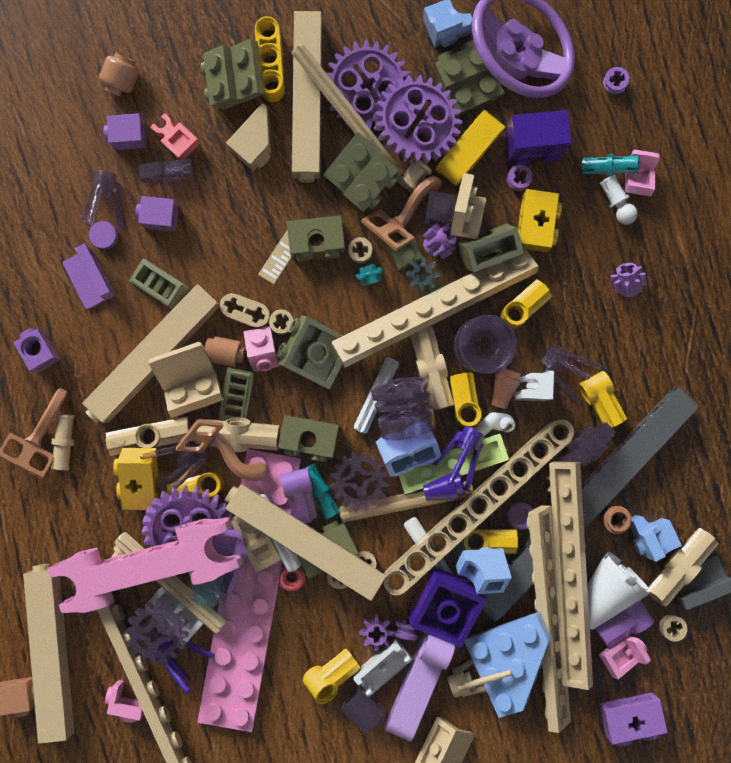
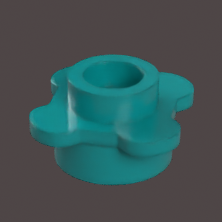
M375 264L360 268V273L355 276L357 279H360L362 286L382 280L381 272H383V269L381 267L376 268Z

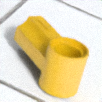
M536 279L513 301L508 303L500 313L502 325L509 329H516L553 297L547 286ZM509 309H515L519 312V321H513L509 318Z
M604 371L578 384L583 398L589 405H592L604 430L615 427L627 419L614 395V385Z
M473 373L449 376L455 409V421L460 427H473L481 419V410L478 405ZM469 408L474 412L475 418L473 422H465L461 418L462 409Z
M208 472L166 484L167 493L171 495L172 487L174 486L179 492H182L184 485H187L189 492H193L197 485L199 493L203 494L206 490L204 487L205 479L212 477L217 483L214 492H209V497L220 494L223 490L224 480L220 474Z
M475 528L461 541L466 550H479L485 547L492 549L503 548L504 554H517L518 537L516 529ZM472 534H479L482 539L481 544L476 548L468 546V538Z
M344 649L323 667L315 666L309 669L303 677V683L317 703L325 704L336 696L338 686L360 670L361 667L350 652Z

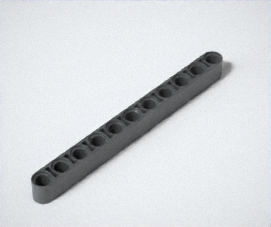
M679 386L674 387L664 396L582 484L584 529L698 408L699 404ZM531 539L507 563L512 579L504 593L484 594L487 601L482 611L494 622L498 621L533 584V560L529 552Z

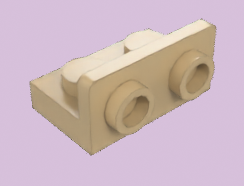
M463 173L454 211L451 235L478 239L486 198L476 196L477 187L472 186L474 175Z

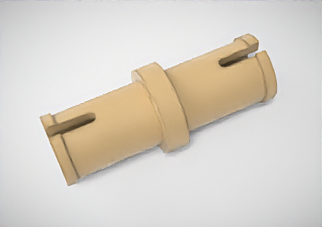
M56 414L55 438H52L51 442L54 445L51 469L70 470L71 446H74L72 431L75 415Z

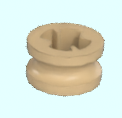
M359 237L351 241L348 253L352 261L362 264L370 260L372 245L367 239ZM358 244H362L365 249L368 248V253L364 252V257H358V253H353V248L357 249Z
M280 309L271 314L269 324L275 333L285 335L289 333L290 325L294 319L288 311ZM280 315L283 318L285 316L289 318V321L286 322L287 327L282 330L280 326L278 329L275 327V324L278 322L277 317Z
M669 614L660 620L659 631L670 641H680L687 634V625L680 617ZM672 621L677 625L679 624V627L675 629V634L667 631V628L671 627L670 622Z

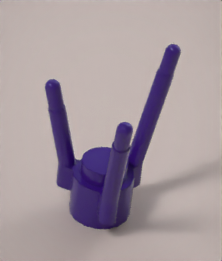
M464 426L462 432L456 431L453 439L441 451V457L432 463L433 466H437L459 442L457 447L462 450V453L448 481V485L452 486L467 455H472L473 453L464 487L465 491L470 489L479 454L484 446L481 443L484 435L471 427Z
M163 631L153 640L149 649L161 661L183 691L189 694L190 689L185 681L188 682L190 678L172 658L178 650L176 642L211 659L214 658V654L190 641L186 643L174 631L169 635Z

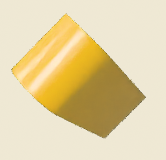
M265 16L260 18L255 24V39L258 41L265 93L262 96L269 102H277L285 94L282 39L278 22L272 17ZM267 30H272L275 32L270 37L262 36V34ZM268 56L277 58L270 64L264 62ZM270 82L279 84L274 90L265 88Z
M484 110L443 157L435 170L457 187L462 182L463 173L468 174L506 127Z

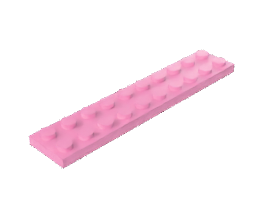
M248 449L244 464L262 462L267 466V474L259 481L242 479L241 484L259 495L266 494L270 502L287 513L292 514L289 500L284 496L280 474L300 470L301 458ZM246 555L232 594H225L222 584L217 613L226 620V624L217 634H213L210 652L214 654V658H209L197 723L247 732L253 731L278 593L279 578L283 565L282 560L256 572Z

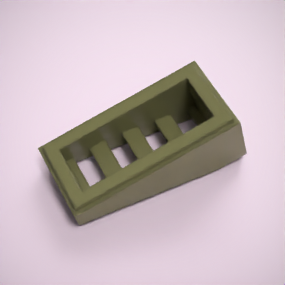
M144 258L129 279L131 283L172 309L191 291L190 287ZM149 269L153 270L148 279L146 280V282L143 284L142 280L148 273ZM160 275L161 277L156 283L155 287L151 289L157 277ZM170 281V284L166 288L165 292L163 293V295H161L160 293L166 286L167 282Z
M227 368L223 389L224 400L221 401L219 421L235 418L234 416L226 415L227 410L241 412V418L247 419L256 378L255 373ZM233 379L247 380L246 385L233 383ZM231 388L243 390L245 395L231 394ZM229 399L242 401L243 406L228 404Z

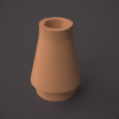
M500 367L499 372L495 373L492 405L507 409L510 400L521 383V380H519L521 373Z
M614 506L602 514V521L611 533L622 534L631 526V515L624 507ZM614 514L615 521L611 523L612 516Z

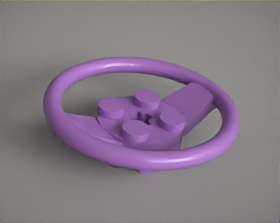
M480 0L471 21L472 34L477 52L489 72L502 85L526 97L545 98L560 92L568 84L573 74L575 54L570 34L556 11L544 0H520L537 9L551 23L560 39L564 57L541 49L544 44L542 37L530 31L517 20L510 19L503 25L489 8L492 3L498 0ZM530 75L556 81L547 86L535 87L526 85L516 79H525Z

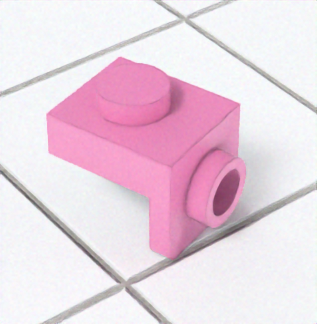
M633 150L631 156L639 155L640 157L638 160L640 161L639 173H625V192L652 196L655 190V168L660 160V155L653 152Z
M270 325L244 331L247 357L253 372L268 371L271 368L279 367Z
M627 636L611 648H606L599 654L612 678L620 679L637 663L647 665L651 661L646 652L647 647L640 639Z
M118 680L113 687L108 688L105 704H109L107 714L119 716L120 720L124 722L140 721L144 713L138 700L121 697L124 681Z

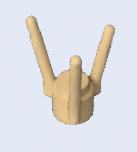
M470 658L462 665L452 668L453 675L447 676L454 697L457 698L459 696L466 697L471 694L487 692L485 686L479 685L512 675V672L508 670L472 680L469 672H463L474 664L472 658Z

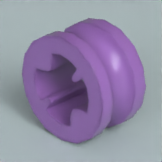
M621 67L611 68L603 81L605 90L615 95L622 93L629 83V74ZM614 75L619 76L618 80L622 79L619 86H614V82L610 83Z
M515 165L507 175L508 186L514 191L527 189L532 182V171L526 165ZM515 172H518V175L521 172L525 174L524 184H521V181L518 184L514 181Z
M397 620L395 622L398 629L394 631V636L407 640H418L417 629L411 627L410 621Z

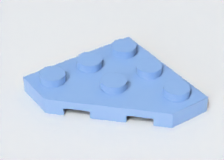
M540 612L470 635L465 640L466 647L480 678L508 670L512 672V675L484 684L499 718L523 711L527 706L533 684L537 679L543 657L551 641V636Z

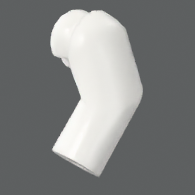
M492 412L473 429L479 431L484 436L492 429L511 432L515 428V421L508 414Z

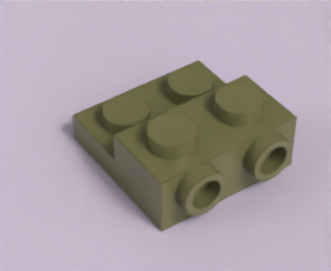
M250 38L232 47L221 45L203 53L204 62L201 63V71L207 81L204 96L210 106L225 110L265 94L258 41Z
M474 40L464 44L461 47L462 51L452 54V51L444 52L437 57L438 61L434 64L433 71L439 83H442L443 92L450 90L451 92L447 98L449 100H457L453 109L461 110L458 116L504 97L505 94L501 83L489 72L482 62Z
M358 131L323 175L343 191L345 197L364 212L367 207L373 210L382 199L379 193L385 186L390 189L400 177L396 174L400 167Z
M301 315L300 319L295 318L290 325L289 333L292 335L288 343H282L277 351L276 357L279 358L277 364L330 390L342 366V362L333 348L332 341L344 335L308 316Z

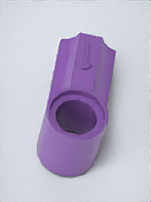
M308 468L280 474L284 496L289 500L292 516L305 524L311 523L317 517L312 496L313 488Z
M640 600L598 626L595 630L606 647L611 648L630 634H637L649 628L654 623V619Z

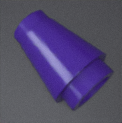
M452 472L423 485L426 501L460 499L459 496L466 495L461 474H458L452 486L448 485Z

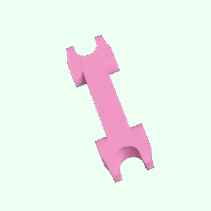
M230 518L202 519L184 524L175 529L177 541L101 560L98 548L78 552L74 556L54 564L47 569L49 577L66 576L76 586V595L59 604L61 613H86L98 610L114 603L112 591L188 572L191 583L196 585L213 581L219 576L239 568L244 563L242 556L238 554L231 556L221 555L215 550L212 541L214 535L221 534L232 527Z

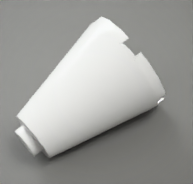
M609 552L603 556L587 584L589 625L592 630L650 593L644 581L630 567L626 568L622 564L618 565L622 560Z

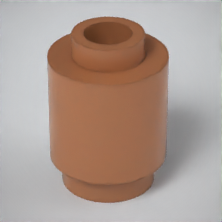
M217 336L214 339L208 338L204 348L211 363L237 368L238 363L243 364L246 354V348L242 347L241 341Z

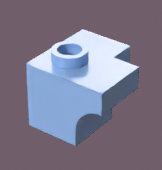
M444 0L424 8L423 21L434 48L441 45L448 47L454 44L457 39L472 33L471 14L457 12L450 0Z
M635 515L631 517L630 528L635 537L633 544L640 556L644 555L646 558L658 561L666 557L665 555L671 550L682 546L670 520L660 518L648 523L642 516Z
M485 547L479 550L462 551L456 564L458 575L467 577L468 582L472 581L477 594L504 593L512 579L503 548L492 549Z

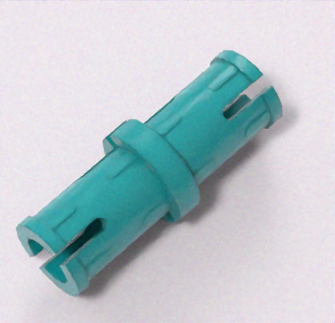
M608 154V157L599 158L583 157V175L607 174V176H613L618 173H639L640 161L638 160L640 157L639 155L615 157L614 154Z
M314 463L307 467L313 488L312 496L326 520L339 513L340 509L329 491L331 489L329 484H325Z

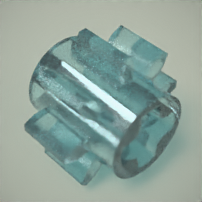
M423 256L419 264L412 260L411 265L414 267V270L406 272V275L413 278L410 286L418 284L421 291L424 290L427 284L434 288L435 283L432 278L440 276L439 272H434L433 270L437 262L428 264L426 263L425 256ZM421 267H425L426 272L431 275L427 276L424 281L421 280L420 275H416V272H419Z
M219 576L213 581L192 585L191 589L195 592L192 596L193 600L202 608L206 604L214 607L226 593L222 588L225 584L224 580Z

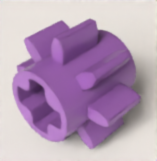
M436 223L428 229V232L423 235L425 238L423 244L429 255L436 257L440 254L441 258L445 259L453 253L452 251L457 248L455 245L457 236L451 235L452 228L449 226L440 228L439 224Z
M633 263L620 265L616 268L617 275H611L612 287H615L617 294L620 293L625 297L637 295L639 292H642L641 285L647 284L646 273H642L641 266L637 267Z
M375 614V620L369 621L366 618L364 619V624L367 627L366 629L359 630V635L366 636L364 646L372 644L375 651H378L379 645L389 646L387 636L394 635V630L386 628L389 625V619H385L382 622L379 620L378 614ZM374 627H379L380 632H384L379 634V638H374L373 633H369L374 631Z

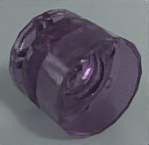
M482 315L465 321L457 328L452 340V351L455 360L462 368L472 373L490 374L503 370L511 363L517 347V339L513 328L505 320L495 315ZM484 339L483 343L487 345V349L479 352L480 347L476 346V341Z
M399 378L377 386L371 391L373 400L377 401L374 404L375 410L386 412L378 418L382 439L403 440L418 437L434 430L438 426L433 405L424 404L432 398L430 391H427L429 388L427 378Z

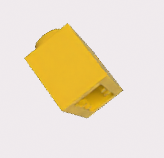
M525 190L522 195L518 232L523 248L548 252L552 245H556L558 229H554L555 220L560 218L562 203L558 202L559 193ZM537 216L541 217V222H544L542 226H538V221L535 220Z
M123 448L119 458L114 461V475L119 478L117 498L121 499L122 510H147L148 506H152L153 499H160L161 496L156 448Z

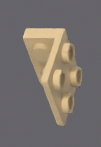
M201 342L149 359V365L164 390L167 410L171 418L224 400L219 377Z

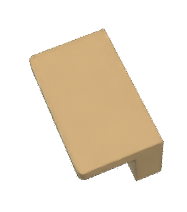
M436 717L415 763H462L474 738V734L470 731L456 728L442 717Z

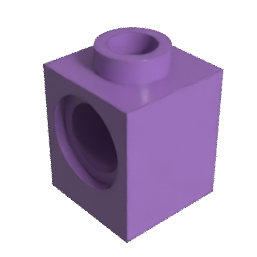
M139 113L107 116V125L103 128L104 138L114 150L147 148L145 121Z
M141 196V203L136 206L135 217L144 229L176 232L179 205L174 199Z
M30 328L19 335L20 339L13 342L29 371L38 373L61 360L46 331ZM39 342L41 350L34 356L32 346L34 343Z

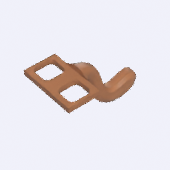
M433 175L422 181L412 192L398 216L390 218L379 209L363 218L361 222L397 251L414 241L415 237L405 230V226L412 218L422 199L428 193H434L440 189L442 180ZM379 216L387 224L382 227H376L369 220ZM398 232L407 240L398 244L388 236Z
M59 388L55 392L36 428L29 437L22 439L9 433L0 449L1 459L43 479L53 460V454L41 448V441L67 396L66 390ZM8 441H14L23 446V450L18 458H13L3 452ZM38 453L48 459V463L43 471H39L29 465L33 454Z
M197 420L176 446V451L202 453L208 445L214 446L219 449L231 471L247 481H259L267 474V466L264 463L244 464L238 459L229 441L219 433L224 426L222 422ZM201 426L214 427L211 432L197 431ZM189 441L202 442L198 447L185 446Z

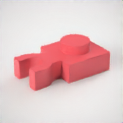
M164 113L161 117L166 123L165 127L158 128L153 124L150 128L157 136L163 138L161 140L163 146L182 162L200 142L180 122L174 127L171 119Z

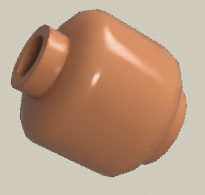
M115 53L114 56H107L99 75L100 81L106 84L105 90L117 96H120L122 92H132L139 75V69L135 66L136 61L118 53Z

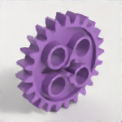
M365 40L363 48H359L355 41L352 51L346 46L343 47V57L340 54H335L334 58L337 64L330 62L328 64V68L333 73L326 74L370 129L373 123L376 125L379 122L373 119L375 112L378 110L375 109L376 104L370 91L367 88L362 89L363 80L354 70L353 66L357 65L367 84L373 83L371 91L378 101H381L379 99L381 94L378 90L381 85L392 84L395 86L398 78L405 84L404 79L409 75V71H401L405 61H395L398 55L397 51L391 55L387 54L389 50L388 45L383 50H379L378 41L371 48L368 41ZM369 61H373L378 65L379 70L375 73H369L365 70L364 65ZM345 76H352L356 80V84L353 87H345L341 80ZM359 99H366L370 103V108L366 111H361L356 107L355 103ZM331 105L330 111H335L336 109ZM338 113L337 119L339 120V119H341L342 117H341L340 114Z
M408 75L405 84L398 78L395 86L389 84L386 92L381 93L379 97L381 101H377L375 109L378 111L375 112L373 119L379 122L376 123L374 130L382 131L378 140L388 141L384 149L387 150L393 147L395 149L393 157L402 153L403 162H406L409 156L413 158L415 165L421 157L425 164H428L431 157L437 161L441 154L446 155L450 150L449 147L452 148L457 141L454 138H457L461 132L457 128L462 124V120L456 119L461 110L453 109L457 100H449L447 98L451 92L450 90L444 93L440 91L442 88L441 82L436 87L432 86L433 81L431 77L427 83H423L421 75L418 76L416 82H413L412 77ZM408 98L415 99L418 105L411 104ZM429 101L431 103L430 107L411 136L406 139L404 135L424 104ZM431 113L437 114L441 121L435 120ZM394 119L401 120L405 126H398ZM417 134L425 136L427 142L420 141Z
M184 485L182 492H179L174 486L172 487L171 495L162 491L161 500L154 498L152 506L147 507L145 513L147 516H144L142 522L145 525L142 529V535L146 536L144 544L154 547L169 543L171 539L178 540L175 529L179 526L202 519L230 518L231 520L232 513L225 512L226 503L218 505L219 495L209 498V489L201 494L197 485L193 492H189L187 485ZM204 513L206 517L201 518L196 516L195 514ZM175 514L179 518L171 519L167 515Z

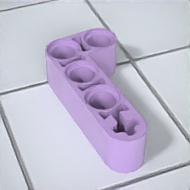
M427 633L423 634L386 721L385 731L408 741L413 739L442 669H447L455 649L454 644Z

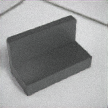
M712 556L707 558L701 564L702 568L697 576L688 585H684L680 589L678 594L675 595L678 606L689 610L731 593V578L726 576L719 557Z

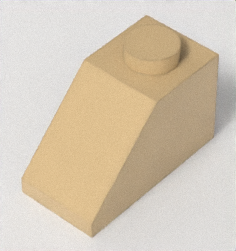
M263 103L226 142L229 150L252 171L257 167H263L269 160L271 152L269 113L267 106Z

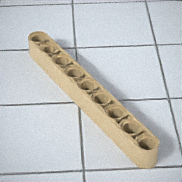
M557 420L548 423L509 460L479 485L472 494L468 495L384 572L386 575L382 582L384 588L392 595L405 593L573 439L574 428L568 421ZM555 426H560L563 429L564 435L561 440H557L553 435ZM537 443L544 449V454L540 459L533 454V448ZM516 462H520L524 466V473L520 477L513 473V465ZM496 480H500L504 484V491L500 495L494 494L492 490L493 483ZM477 498H480L484 503V509L479 514L474 513L472 510V502ZM460 517L464 522V526L461 531L455 533L451 528V522L454 518ZM435 536H441L444 542L443 547L438 551H433L430 547L431 539ZM414 555H421L423 558L422 566L416 570L411 569L409 566L410 558ZM393 574H400L403 581L398 588H390L388 585V580Z

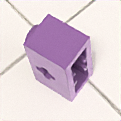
M654 693L599 703L605 735L612 745L627 746L632 743V740L641 738L643 740H655L660 737V734L667 733L661 701ZM635 716H636L637 719H634V724H633V725H630L629 723H632V722H633V718H632V717H635Z

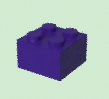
M568 110L512 115L505 130L508 163L529 165L532 161L542 160V163L557 162L571 144Z
M433 566L427 572L407 614L412 628L461 648L487 599L484 594L476 593L473 582H468L464 578Z

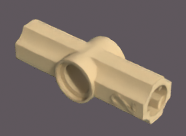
M430 326L410 336L417 358L415 362L421 384H424L431 411L453 406L454 402L447 381L448 371L442 353L440 354L433 327Z
M187 416L107 432V450L110 456L120 455L123 448H157L179 443L192 426ZM148 429H152L155 432V440L151 444H148L144 439V433Z
M237 417L227 419L226 421L206 420L223 423L224 426L219 433L229 441L234 452L247 451L249 448L278 450L280 425L250 423L248 419ZM201 426L197 431L211 432L214 427Z
M698 528L681 549H677L663 565L664 569L647 589L650 591L649 595L664 607L667 606L684 585H688L700 572L701 564L719 544L715 538L707 531Z

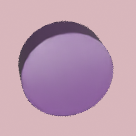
M100 221L91 227L89 238L93 245L99 249L106 250L112 248L117 243L118 232L109 222Z
M524 502L511 504L506 512L507 522L515 529H527L528 512L533 510L532 507Z

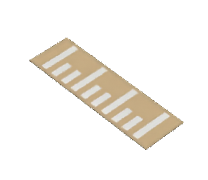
M288 231L285 232L258 274L272 284H275L291 259Z

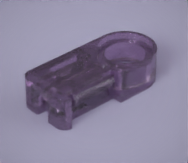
M188 157L175 161L147 163L138 167L140 182L156 183L195 176L193 161Z

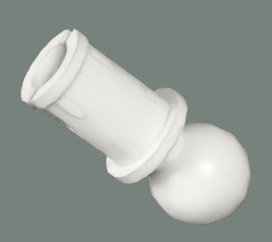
M614 174L599 184L611 203L609 205L610 208L617 207V220L621 224L629 225L637 219L638 212L634 205L626 202L630 196L625 194Z

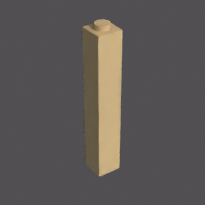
M294 11V49L298 45L303 44L322 67L321 11ZM293 56L292 174L294 179L309 183L314 182V179L321 178L322 92Z
M197 284L82 403L88 409L86 414L97 423L99 421L109 423L155 375L149 365V359L180 349L220 308V305Z
M243 484L239 488L233 486L225 498V501L228 502L225 509L370 601L386 578V575Z
M40 564L32 566V571L23 574L38 744L66 741L74 733L64 613H61L59 604L63 603L60 576L49 577L47 569L50 567V564Z

